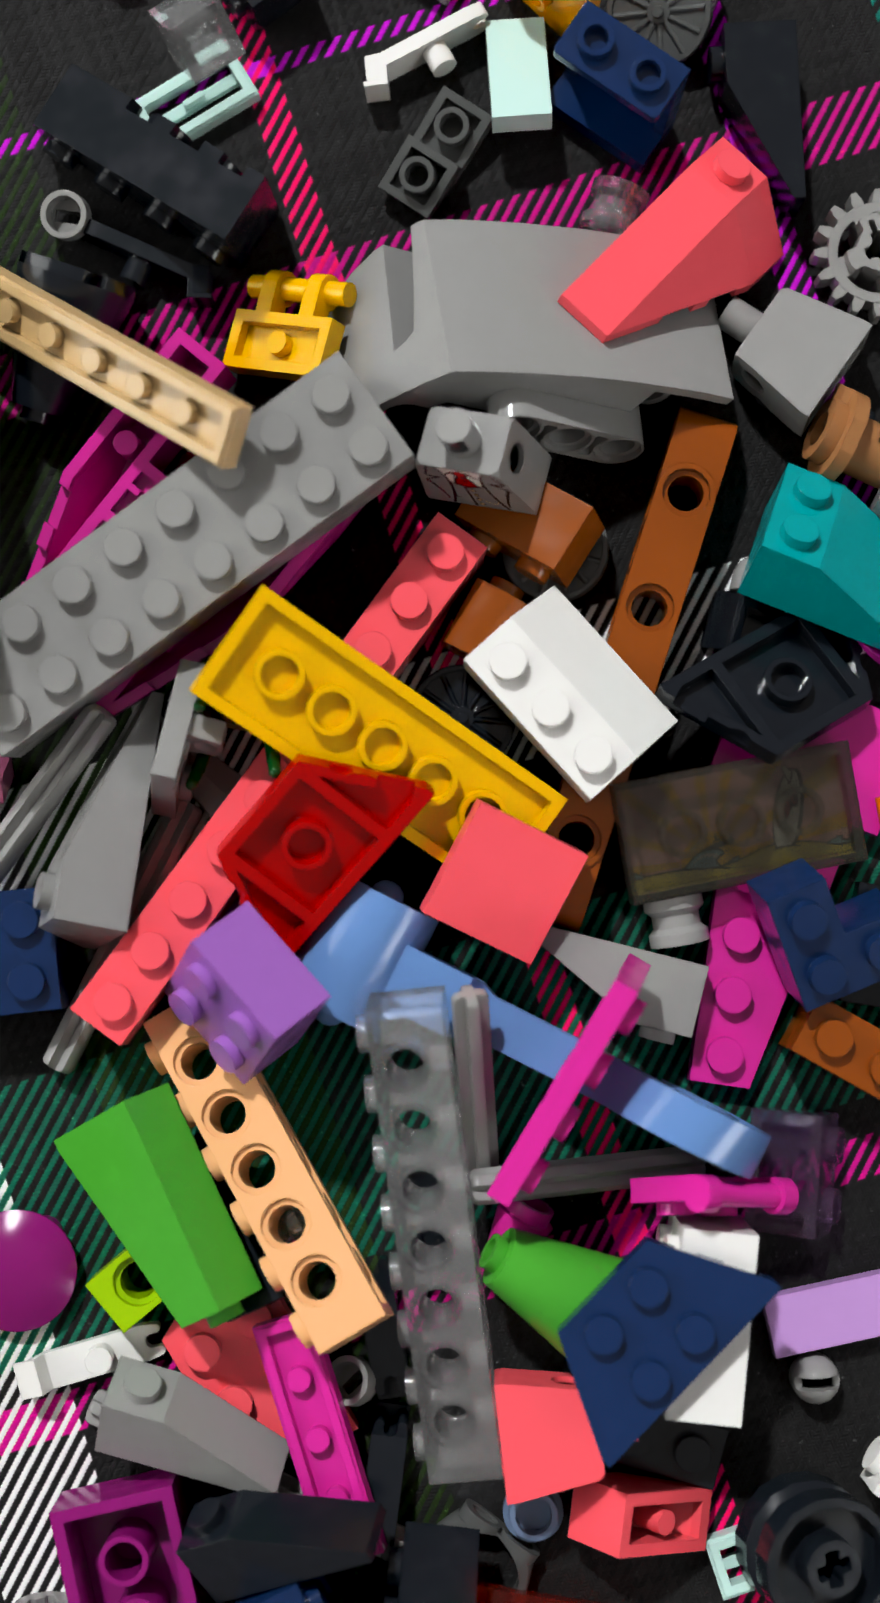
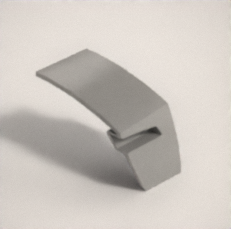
M423 219L410 226L412 252L387 245H382L375 249L346 280V282H351L356 287L357 298L355 304L352 307L337 306L328 315V317L334 318L345 326L339 352L382 411L404 404L429 408L446 402L486 410L489 414L503 415L516 419L547 452L585 460L616 464L627 462L640 456L644 451L639 404L655 392L697 398L725 405L734 399L715 298L710 299L705 307L691 312L688 308L665 315L658 324L605 343H601L557 302L561 294L620 234L516 222Z

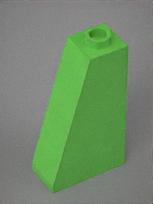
M169 1083L126 1099L54 1140L62 1158L181 1328L206 1318L210 1329L245 1312L240 1301L263 1289Z

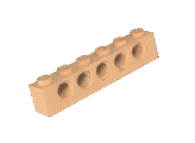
M171 1007L142 1023L151 1041L144 1044L146 1053L160 1075L170 1074L179 1091L174 1096L189 1128L191 1129L197 1125L207 1144V1147L201 1150V1155L207 1168L217 1182L226 1179L236 1198V1201L229 1205L234 1219L247 1237L252 1234L256 1235L266 1254L259 1259L266 1279L277 1293L283 1289L285 1290L296 1310L289 1315V1320L303 1346L306 1349L315 1346L319 1354L332 1353L395 1315L263 1073H258L243 1085L234 1073H228L216 1064L215 1070L210 1076L197 1080L192 1071L193 1061L200 1052L209 1049V1044L193 1025L188 1026L180 1021ZM241 1101L246 1111L245 1121L240 1129L226 1134L220 1122L222 1111L228 1104ZM269 1154L275 1163L274 1177L266 1186L256 1188L249 1178L250 1165L258 1156ZM298 1208L305 1218V1230L297 1241L288 1244L279 1235V1219L287 1210ZM325 1262L333 1269L336 1276V1284L333 1292L328 1297L319 1300L311 1294L307 1281L310 1271L316 1265Z

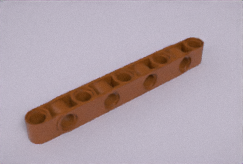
M680 407L605 639L654 695L738 429L737 424ZM677 485L690 488L696 494L697 508L690 511L676 509L669 501L668 490ZM641 597L655 600L661 607V622L653 626H645L637 622L632 614V602ZM633 762L588 803H585L563 777L561 778L557 792L566 797L568 801L546 830V833L559 839L562 827L569 823H579L588 830L591 844L586 852L589 857L553 925L574 932H578L620 806L617 790L625 789Z

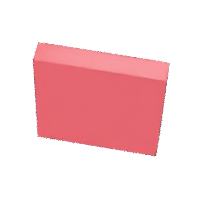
M477 798L419 908L424 914L531 965L589 856L584 851Z

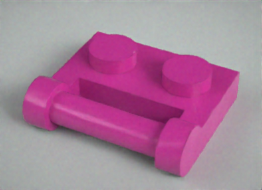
M688 1174L630 1178L631 1204H656L657 1216H694L695 1212L701 1213V1217L738 1216L737 1208H763L768 1214L788 1215L796 1209L799 1202V1192L795 1182L786 1177H758L749 1180L747 1178L716 1177L710 1174Z

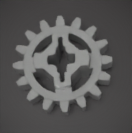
M880 188L874 189L866 204L855 192L846 201L845 211L834 205L825 218L828 226L820 225L812 239L821 247L814 249L809 257L810 265L823 267V270L813 282L814 287L824 288L830 286L833 290L826 304L835 306L844 301L849 304L847 313L854 316L861 309L868 310L870 324H877L880 320V258L873 257L869 259L866 255L868 249L872 256L880 255ZM848 230L850 236L847 241L851 249L847 250L844 256L838 258L840 238Z

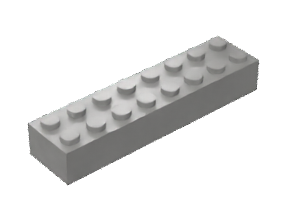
M339 351L251 415L236 468L220 469L196 455L0 600L1 757L21 758L77 717L85 706L99 701L416 468L414 454Z

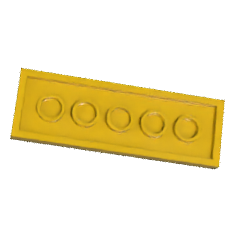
M263 584L258 588L189 687L190 692L290 760H293L297 754H302L429 783L433 787L435 795L400 835L442 863L477 798L546 832L568 801L566 797Z

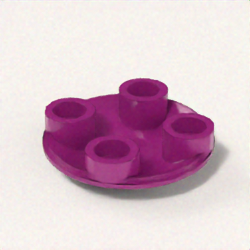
M7 1210L0 1212V1330L9 1332L33 1330L53 1320L69 1303L77 1281V1258L70 1239L56 1218L29 1210Z

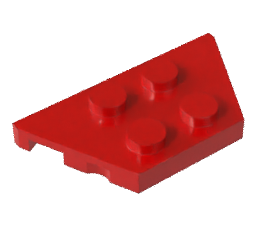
M297 754L218 845L217 857L229 882L234 884L240 896V904L242 905L249 901L291 951L295 953L433 798L435 793L433 787L426 781Z

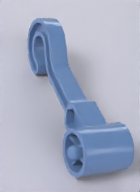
M390 880L379 881L372 887L358 881L294 953L331 995L316 1016V1019L323 1025L335 1026L343 1022L366 1033L381 1037L395 1009L454 1038L451 997L460 991L461 986L472 985L473 988L484 989L488 994L492 1048L554 1079L579 1039L559 1027L499 998L485 981L426 952L425 949L439 921L403 903L404 894L401 887ZM614 1056L595 1090L583 1084L579 1093L679 1148L749 1180L753 1178L772 1139V1136L721 1107L665 1079L660 1081Z

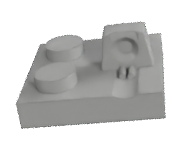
M180 658L150 773L151 814L175 819L180 800L191 802L194 790L191 791L186 788V781L191 772L192 765L189 763L192 752L213 756H221L227 735V723L212 718L213 711L205 709L202 712H196L193 709V704L198 696L189 690V687L205 666L203 663Z

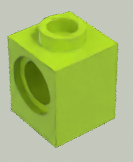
M126 1248L95 1273L85 1285L123 1333L162 1302L153 1287L142 1289L131 1282L128 1276V1266L135 1261Z

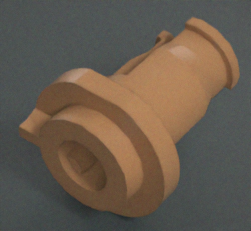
M838 383L832 397L820 408L805 437L802 457L808 460L807 470L818 473L833 481L841 473H844L876 489L880 488V423L869 418L871 410L869 396Z

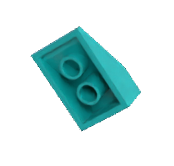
M788 463L764 509L737 593L880 649V518L844 484Z

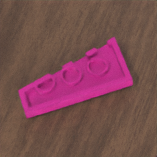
M827 857L806 861L826 879L830 889L841 858ZM776 868L714 880L708 921L710 939L705 942L702 964L709 966L692 1036L687 1079L691 1081L750 1089L788 994V991L783 986L746 881Z
M629 953L618 971L611 988L600 1001L579 1037L576 1046L569 1053L546 1092L544 1099L539 1103L486 1195L509 1208L520 1189L529 1195L532 1194L550 1163L540 1156L551 1137L563 1143L582 1111L572 1104L581 1087L585 1084L595 1090L610 1066L614 1056L604 1050L615 1031L627 1037L643 1012L647 1003L639 999L637 995L651 965Z

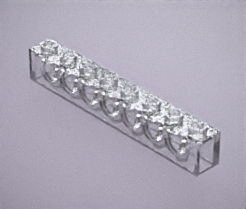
M445 985L370 993L364 1014L356 1015V1037L359 1052H370L373 1075H365L364 1093L368 1113H378L381 1134L373 1135V1159L376 1173L386 1172L389 1193L381 1194V1217L384 1231L395 1232L397 1252L389 1253V1274L392 1290H403L405 1309L397 1311V1331L400 1347L411 1348L413 1366L405 1368V1389L408 1405L418 1404L421 1423L413 1424L416 1461H426L429 1485L503 1479L504 1472L494 1391L495 1366L482 1268L479 1267L480 1251ZM398 1050H411L421 1057L423 1064L416 1069L406 1070L393 1062L391 1054ZM406 1111H419L429 1118L431 1124L422 1129H413L406 1126L399 1116ZM416 1171H426L434 1175L438 1183L432 1187H419L409 1180L408 1175ZM423 1231H435L441 1234L446 1241L439 1245H427L421 1242L416 1235ZM430 1290H443L449 1293L453 1299L448 1302L438 1303L427 1298L425 1293ZM439 1348H450L459 1353L460 1356L454 1359H443L435 1355L433 1351ZM454 1405L463 1408L467 1412L462 1415H450L444 1412L442 1408Z

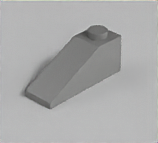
M555 927L550 928L541 946L602 999L611 988L618 971L629 953L651 965L637 995L639 999L647 1003L635 1023L640 1025L638 1036L670 1045L674 1044L676 1034L692 1038L709 966Z
M120 1356L101 1406L94 1451L235 1491L250 1490L273 1493L278 1491L289 1447L285 1438L181 1372Z

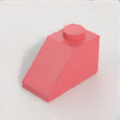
M621 1472L605 1473V1478L598 1482L573 1488L567 1537L618 1559L705 1551L712 1490L679 1481Z

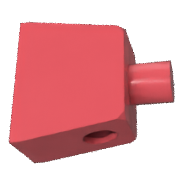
M513 1368L494 1369V1391L507 1505L519 1504L598 1482L605 1478L604 1462L602 1461L572 1373Z

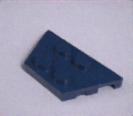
M645 1236L557 1328L559 1339L602 1461L609 1468L782 1289L775 1279L762 1273L758 1275L726 1265L723 1261L706 1255L692 1254L676 1249L674 1245Z

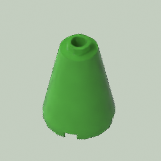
M510 1228L503 1235L495 1233L488 1240L481 1253L479 1267L484 1269L483 1283L566 1358L557 1328L624 1258L520 1229Z

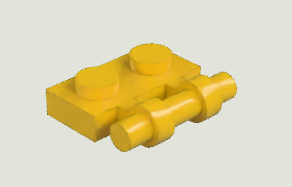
M271 270L266 275H251L247 283V291L251 298L258 299L255 310L236 309L223 363L230 371L237 374L298 381L339 351L345 326L334 318L328 317V315L337 306L352 307L355 304L357 298L355 285L351 282H340L336 276L331 274L315 273L309 279L296 278L290 271ZM294 302L301 303L298 314L285 313L286 308L290 307Z

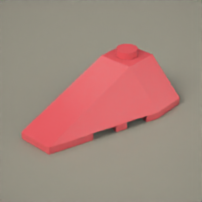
M722 137L696 159L561 294L557 302L601 343H605L658 324L665 315L688 308L690 312L705 307L710 299L730 293L733 297L747 292L784 255L767 176L751 163L742 152L738 151L729 141Z

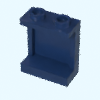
M586 0L554 46V57L566 65L564 73L551 90L552 114L641 173L674 125L691 69L589 0Z

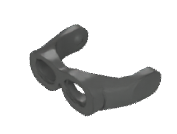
M467 1498L460 1508L447 1515L437 1524L480 1529L482 1534L498 1537L511 1554L518 1571L516 1583L502 1603H520L529 1586L534 1562L540 1555L539 1548L534 1543L516 1538L508 1530L505 1523L496 1515L474 1500Z

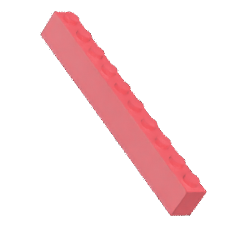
M437 512L343 641L398 679L483 564L488 547ZM265 746L70 1008L71 1011L119 1046L127 1045L132 1041L143 1026L142 1023L146 1022L165 996L164 990L190 942L219 922L239 895L234 884L229 882L217 857V847L275 781L269 775ZM280 753L282 772L292 760Z

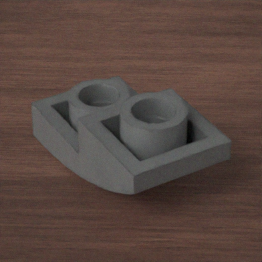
M443 85L414 136L410 134L407 136L378 187L425 218L430 219L456 184L492 128L491 115Z

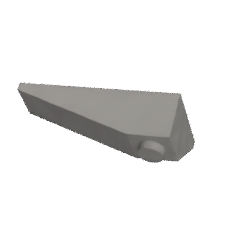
M153 691L135 706L49 865L48 872L42 871L36 882L33 907L34 909L41 910L38 928L83 948L95 950L128 931L151 783L150 773L155 757L163 706V693Z

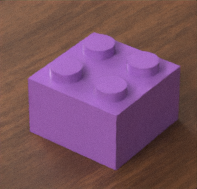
M246 901L190 942L164 990L168 996L170 1007L177 1018L184 1024L195 1027L209 1044V1051L215 1062L224 1071L234 1073L243 1085L297 1044L331 997L249 901Z

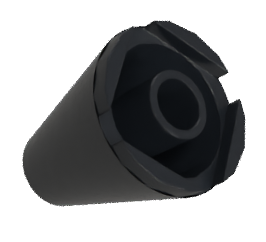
M21 250L17 261V275L116 331H119L137 296L138 288L108 277L104 279V277L88 272L85 269L33 252ZM13 349L11 401L22 405L19 416L51 427H55L57 417L70 419L85 390Z

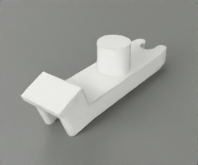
M481 1L451 14L380 53L365 56L366 81L363 84L367 103L391 100L390 82L424 63H427L435 77H442L450 73L457 64L450 50L485 30V18L488 16V13Z
M159 1321L141 1322L133 1325L125 1333L121 1329L49 1349L27 1361L14 1363L12 1366L21 1399L26 1400L44 1396L53 1389L113 1372L117 1367L120 1356L147 1362L163 1355L166 1352L163 1342L153 1345L147 1341L148 1335L157 1333L160 1330L161 1323Z

